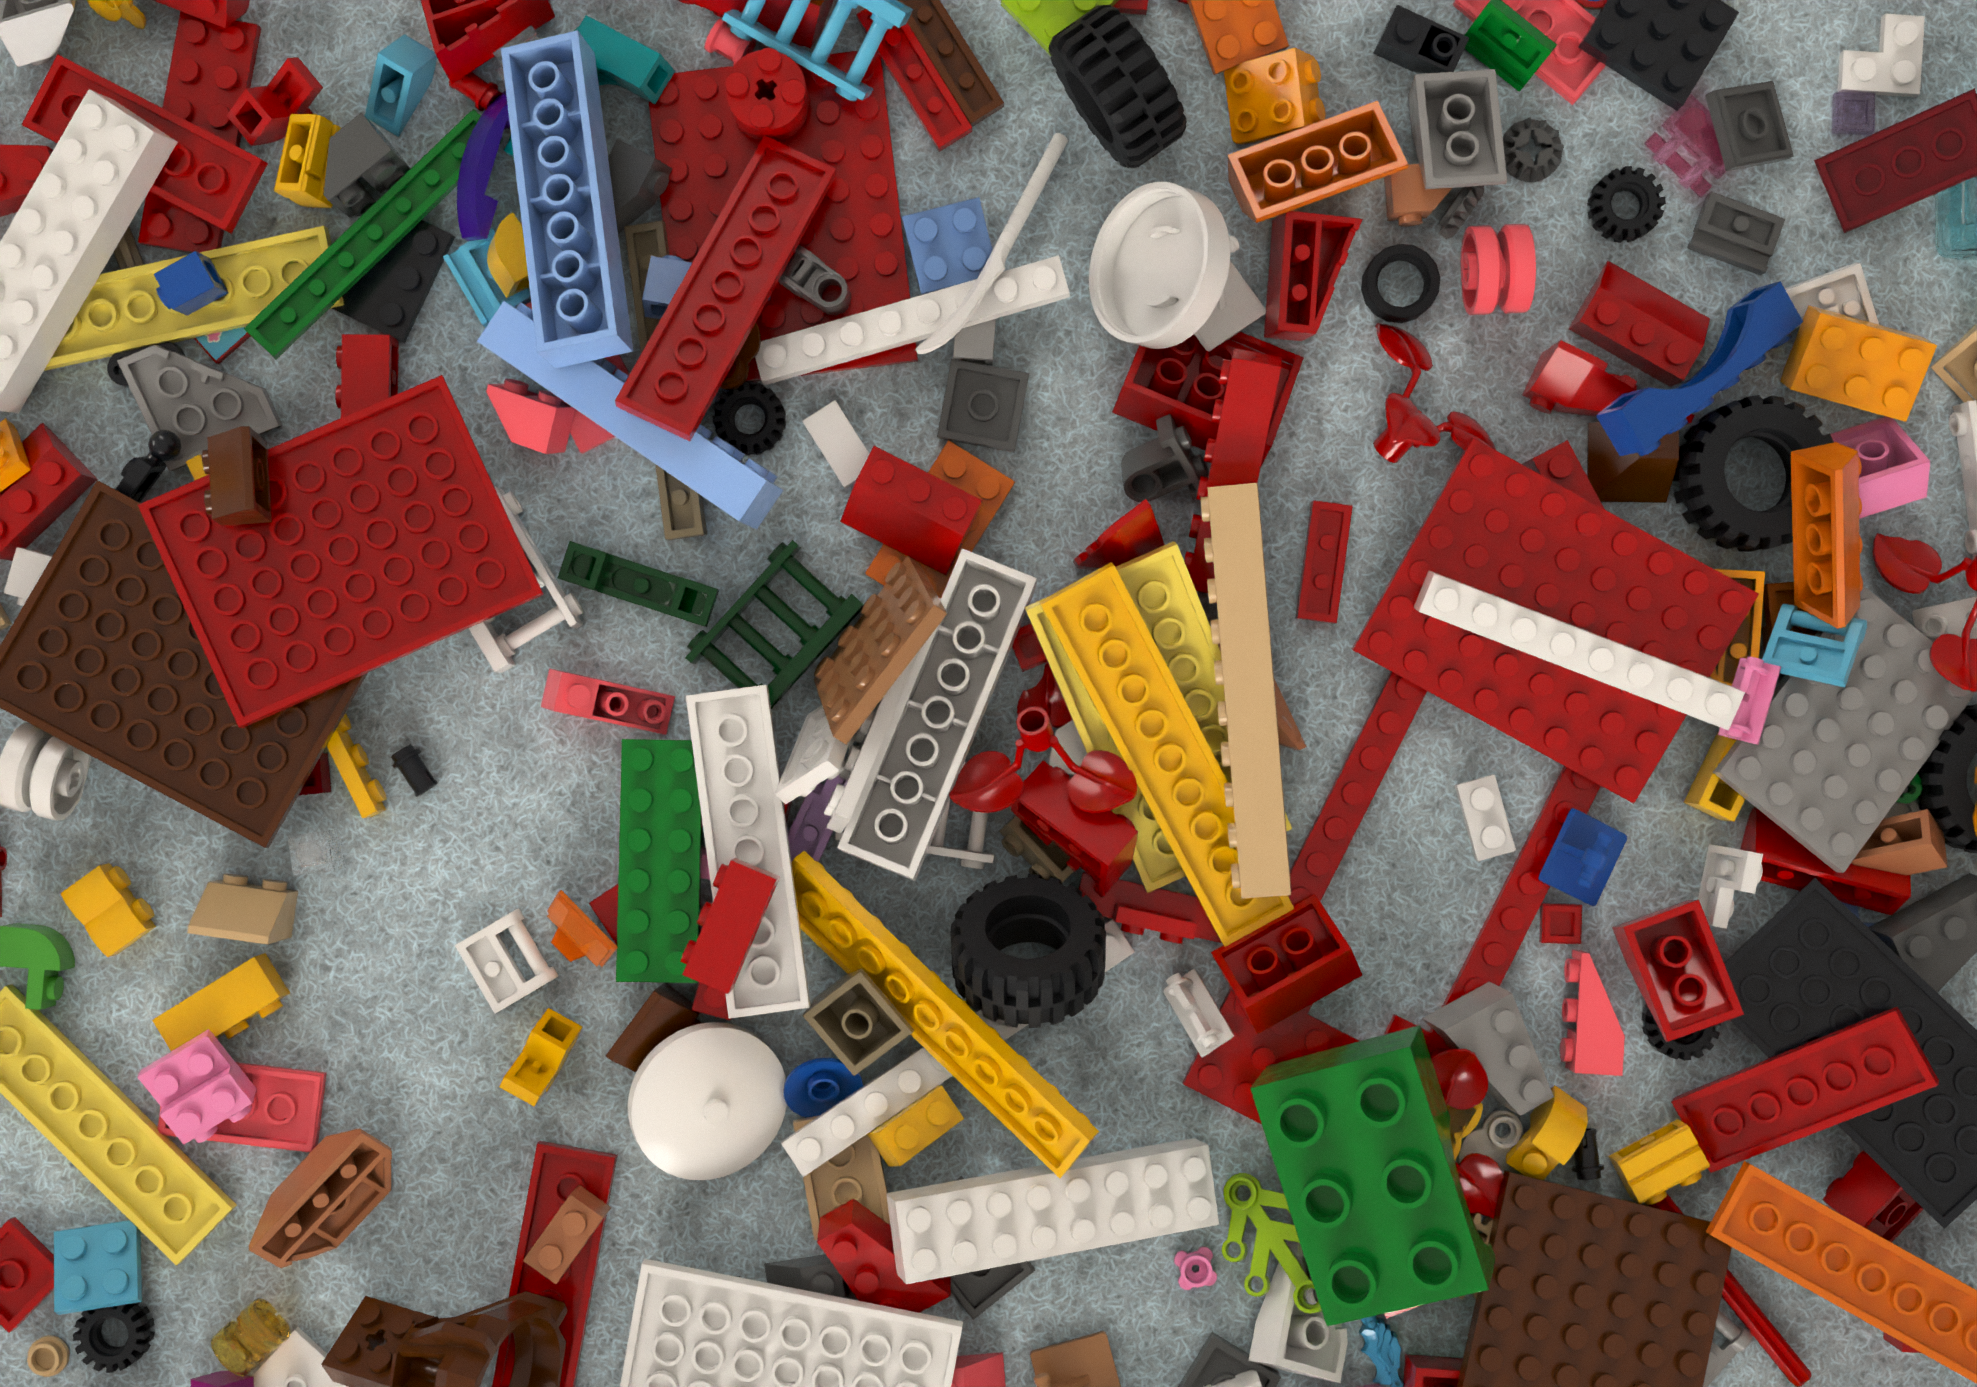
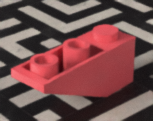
M549 668L541 707L555 712L666 735L675 696Z
M1572 949V958L1575 959H1566L1564 977L1566 982L1579 983L1578 999L1564 998L1562 1018L1564 1022L1576 1023V1029L1568 1028L1567 1038L1561 1039L1560 1059L1562 1062H1566L1565 1068L1574 1073L1623 1076L1625 1035L1590 953Z

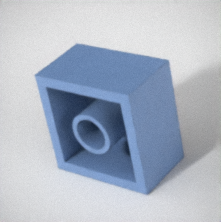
M979 197L902 216L920 295L978 278L992 252Z

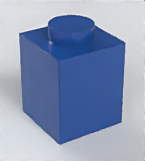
M197 251L154 273L160 287L156 288V291L162 303L169 310L173 309L187 316L229 293L211 259Z

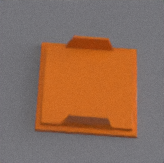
M562 890L557 893L547 910L549 913L547 917L558 927L551 943L569 962L586 956L596 967L598 965L603 967L618 947Z

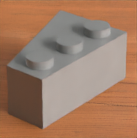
M1487 982L1422 1018L1446 1042L1445 1044L1450 1050L1468 1049L1475 1052L1487 1072L1489 1081L1488 1092L1498 1103L1521 1116L1554 1097L1511 992L1491 982Z

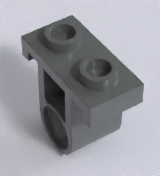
M1168 414L1156 420L1157 438L1129 450L1122 458L1121 470L1125 494L1136 502H1142L1145 499L1152 501L1186 485L1189 487L1191 498L1195 500L1200 477L1209 476V470L1202 455L1198 454L1195 456L1191 450L1193 443L1184 425L1178 427L1171 414Z

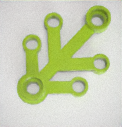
M1238 1173L1230 1177L1223 1191L1224 1200L1232 1209L1228 1237L1222 1245L1224 1258L1230 1262H1240L1246 1258L1248 1247L1243 1237L1248 1216L1257 1228L1250 1274L1244 1280L1246 1292L1251 1296L1259 1297L1264 1296L1270 1290L1271 1284L1267 1276L1270 1251H1272L1296 1287L1293 1298L1298 1309L1309 1314L1322 1311L1319 1301L1316 1304H1311L1307 1301V1291L1311 1288L1315 1289L1313 1282L1285 1242V1240L1299 1242L1295 1226L1271 1220L1262 1207L1263 1205L1287 1209L1290 1213L1284 1193L1263 1189L1260 1181L1251 1174ZM1244 1185L1251 1192L1250 1198L1247 1201H1242L1237 1194L1238 1189ZM1233 1242L1238 1243L1241 1247V1253L1236 1258L1232 1257L1228 1250ZM1255 1276L1260 1277L1264 1283L1263 1289L1260 1292L1254 1291L1251 1287V1281Z

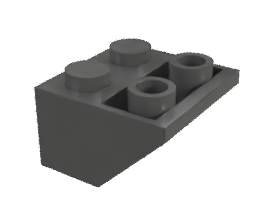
M360 113L329 139L324 196L349 218L355 214L362 216L376 201L358 180L360 177L364 178L378 192L382 193L385 190L388 191L411 168L382 132Z

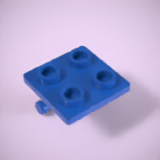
M1570 809L1538 877L1539 881L1588 905L1596 906L1627 841V835L1577 809Z

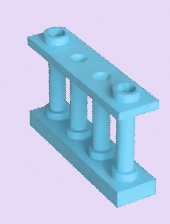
M748 0L742 13L736 9L724 13L721 20L732 25L730 31L733 34L747 41H752L754 38L766 46L787 55L794 62L836 85L835 92L855 102L857 98L863 101L873 91V88L861 81L887 29H892L894 25L898 28L905 25L913 9L898 0H838L813 53L792 42L811 0H793L777 33L757 22V18L766 0ZM858 5L872 12L870 18L873 22L848 73H845L826 61L852 8L857 9Z

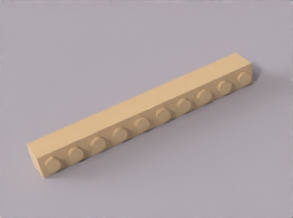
M1258 483L1207 487L1208 497H1201V513L1203 522L1210 521L1211 538H1204L1206 563L1214 562L1215 574L1214 579H1207L1209 604L1217 603L1218 619L1211 620L1212 643L1220 644L1222 659L1214 661L1216 685H1224L1225 701H1218L1219 726L1227 725L1228 742H1221L1223 767H1231L1232 782L1224 783L1226 807H1234L1235 823H1228L1229 847H1237L1238 863L1231 864L1233 888H1241V899L1291 895V880Z

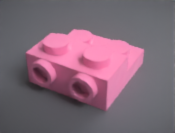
M210 1029L141 1069L137 1077L162 1107L159 1114L183 1145L193 1139L197 1143L206 1141L217 1131V1124L227 1118L231 1122H236L245 1117L252 1109L251 1104L256 1093V1087Z

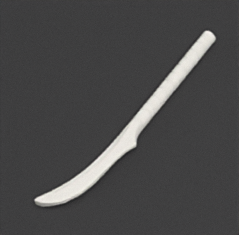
M1060 133L1053 135L1048 148L1045 150L974 285L946 322L915 349L918 354L932 352L953 338L970 319L995 279L1005 270L1007 256L1068 143L1066 136Z

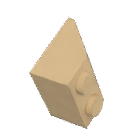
M223 874V880L208 882L189 922L187 933L267 945L291 938L298 890L287 889V882L263 879L262 885L247 883L248 876Z

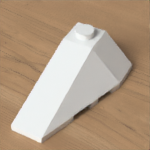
M1287 1240V1245L1311 1279L1300 1243ZM1278 1263L1270 1283V1290L1265 1296L1256 1319L1248 1361L1341 1383L1348 1344L1347 1328H1342V1323L1327 1326L1322 1311L1309 1314L1299 1310L1293 1298L1296 1287L1281 1264ZM1313 1288L1309 1289L1306 1293V1299L1311 1304L1318 1302L1316 1291Z

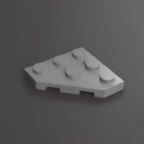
M153 345L117 360L151 434L153 435L159 430H169L175 433L181 440L182 448L179 455L173 460L164 461L169 471L182 468L187 465L185 461L199 454L202 455V451L208 449L207 437L240 426H250L259 435L283 426L265 388L159 345Z

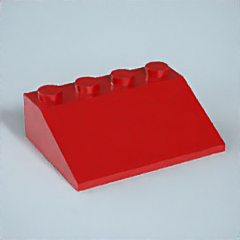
M1243 332L1237 333L1230 340L1228 339L1210 352L1205 350L1194 334L1182 343L1169 348L1151 349L1139 345L1112 413L1156 431V420L1171 414L1178 427L1185 426L1193 446L1206 451L1208 438L1216 439L1219 424L1211 423L1215 400H1224L1227 386L1219 384L1223 359L1232 361L1234 348L1283 357L1282 361L1285 362H1282L1261 463L1262 466L1275 440L1304 357Z

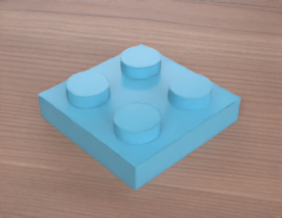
M130 1220L54 1232V1312L56 1314L62 1315L142 1302L141 1232Z

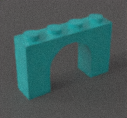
M586 15L580 26L574 31L578 30L595 53L599 86L617 85L656 104L675 73L672 66L660 53ZM510 135L509 142L504 151L514 159Z

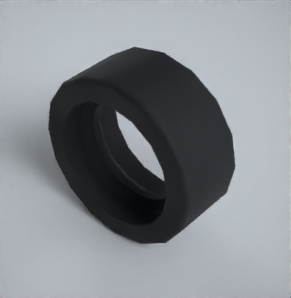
M1397 244L1383 249L1370 261L1362 276L1361 291L1365 304L1374 315L1387 322L1404 323L1415 320L1432 306L1439 293L1441 277L1436 262L1426 251L1415 245ZM1395 261H1405L1416 266L1424 282L1423 292L1419 299L1405 307L1393 306L1387 303L1380 295L1377 286L1381 270L1389 263Z

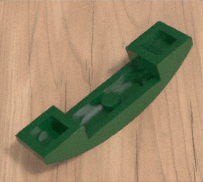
M569 541L558 575V579L704 627L708 626L719 589Z

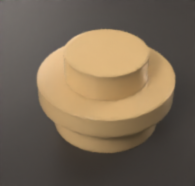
M47 1335L39 1338L29 1348L27 1357L29 1368L35 1374L44 1377L60 1373L69 1362L70 1353L68 1346L57 1336Z

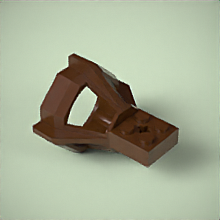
M525 1291L456 1317L438 1318V1316L434 1317L365 1296L321 1365L333 1382L348 1387H480L485 1372L497 1349L510 1333H513L515 1360L509 1387H560L566 1341L559 1330V1326L566 1316L568 1309L565 1303Z

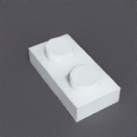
M1492 774L1456 784L1455 789L1475 860L1482 861L1516 851L1495 775Z

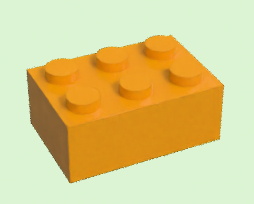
M1808 305L1803 322L1800 325L1783 369L1780 382L1793 391L1906 422L1937 345L1918 335Z

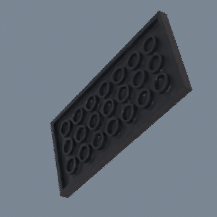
M1813 878L1724 962L1744 1015L1730 1019V1021L1768 1058H1771L1898 1006L1938 1077V1086L1837 1125L1945 1229L1977 1200V1030L1816 878Z

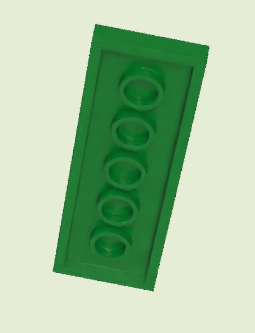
M622 739L616 982L698 983V981L682 975L686 964L680 962L689 940L697 941L700 934V925L696 923L700 915L702 815L692 740Z

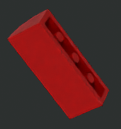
M1755 806L1750 812L1740 850L1763 854L1761 881L1800 891L1813 878H1816L1840 902L1888 915H1893L1911 897V875L1853 865L1852 863L1844 873L1835 872Z

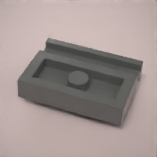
M1711 191L1706 195L1693 230V237L1687 248L1761 276L1767 271L1769 258L1773 255L1785 218Z

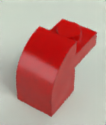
M299 57L287 58L267 86L246 88L226 116L251 146L269 144L286 136L291 114H313L308 107L323 89V86Z

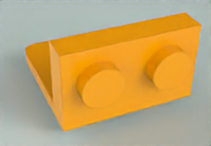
M1291 48L1239 63V65L1224 72L1231 136L1233 142L1244 145L1286 134L1325 120V107L1323 101L1319 98L1318 82L1321 80L1320 67L1314 56L1304 51Z

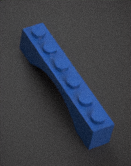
M1781 281L1753 289L1728 309L1724 329L1715 350L1706 364L1691 379L1675 389L1664 390L1648 387L1624 393L1596 415L1619 456L1633 453L1644 456L1656 450L1661 445L1659 439L1684 427L1688 423L1686 417L1692 412L1701 411L1714 402V394L1735 385L1741 379L1739 377L1741 372L1759 365L1766 359L1765 353L1769 349L1777 348L1792 338L1790 332L1798 327L1803 320Z

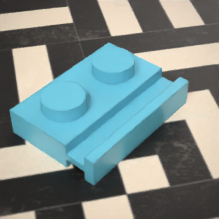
M493 228L490 229L487 239L469 241L458 247L459 249L452 254L443 256L484 327L488 325L503 301L517 308L520 302L523 304L531 302L529 288L506 298L491 275L487 263V252L496 232Z

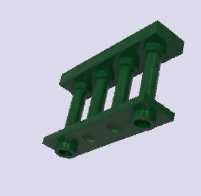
M793 540L788 545L782 542L773 550L767 558L771 564L708 633L701 630L687 646L691 652L685 657L690 663L696 664L703 656L737 688L763 685L762 683L757 685L713 645L730 627L774 667L772 671L777 676L768 685L771 709L860 613L864 606L853 594L847 599L842 595L837 597L795 559L794 556L801 547ZM782 569L828 609L826 614L830 618L820 629L816 625L811 627L767 587ZM755 598L801 638L799 642L803 647L793 658L789 654L784 656L740 616Z

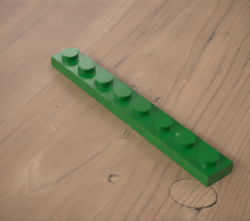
M476 110L470 111L244 328L275 360L457 186L463 153L469 137L481 117Z

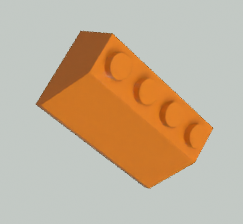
M1378 100L1227 155L1228 181L1242 212L1256 223L1408 168V162Z
M1834 442L1791 451L1794 605L1839 629L1846 627L1860 608V592L1863 589V580L1860 574V553L1862 552L1863 544L1859 535V515L1862 512V502L1859 497V475L1861 474L1862 466L1857 450Z

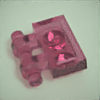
M1691 94L1684 105L1678 111L1675 110L1661 125L1672 137L1666 142L1658 133L1654 132L1644 144L1655 154L1652 158L1660 165L1665 163L1680 178L1678 181L1680 185L1686 190L1690 187L1701 198L1712 187L1701 176L1707 169L1718 180L1726 170L1710 112ZM1680 145L1698 160L1693 166L1676 152Z

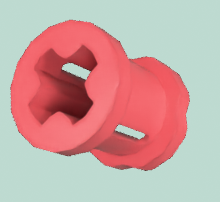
M720 18L710 30L704 49L709 53L714 51L733 61V65H735L743 56L753 52L756 46V39L753 38L752 41H747L736 36L730 31L728 23Z

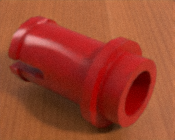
M473 72L468 73L452 85L449 81V86L475 102V107L479 111L486 110L502 94L498 90L497 84L494 82L487 83Z

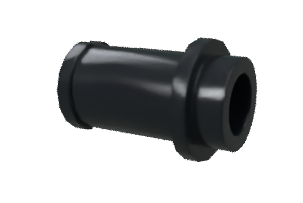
M410 744L391 756L394 761L392 767L400 770L415 792V796L418 797L437 785L438 782L433 778L418 754L421 751L419 749L415 750Z
M1594 1128L1586 1129V1146H1583L1582 1138L1574 1152L1575 1166L1571 1168L1572 1172H1576L1578 1180L1601 1178V1170H1604V1165L1599 1162L1596 1139L1597 1131Z

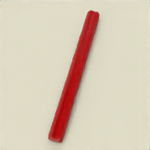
M1668 1194L1660 1202L1648 1205L1683 1214ZM1727 1268L1722 1298L1787 1379L1796 1387L1804 1385L1812 1376L1810 1370Z

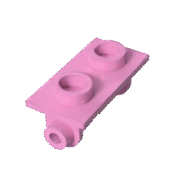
M1748 656L1747 659L1740 657L1732 686L1745 692L1729 731L1720 727L1718 735L1756 745L1759 744L1781 666L1764 663V660Z

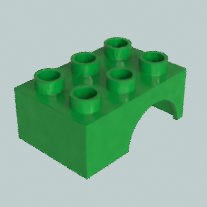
M1421 1026L1266 1066L1250 1089L1326 1325L1332 1326L1489 1290L1496 1257L1491 1243L1485 1244L1481 1239L1463 1194L1451 1144L1450 1115Z

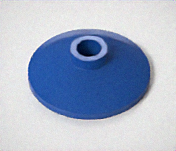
M817 1058L804 1062L791 1071L784 1083V1099L788 1107L796 1114L805 1118L818 1116L863 1087V1081L860 1073L853 1076L840 1059Z

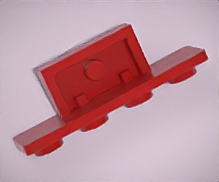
M1083 872L1081 875L1079 890L1082 891V897L1087 895L1095 903L1097 910L1103 917L1112 918L1115 922L1121 923V931L1137 935H1144L1145 929L1160 932L1159 939L1177 944H1182L1184 938L1194 940V937L1222 943L1196 896L1161 888L1147 893L1143 884L1118 879L1104 897L1101 898L1093 890L1097 883L1086 872Z

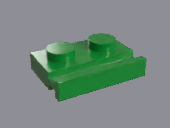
M1490 0L1465 34V36L1469 37L1465 49L1488 68L1495 69L1498 76L1519 92L1557 46L1555 42L1501 0Z

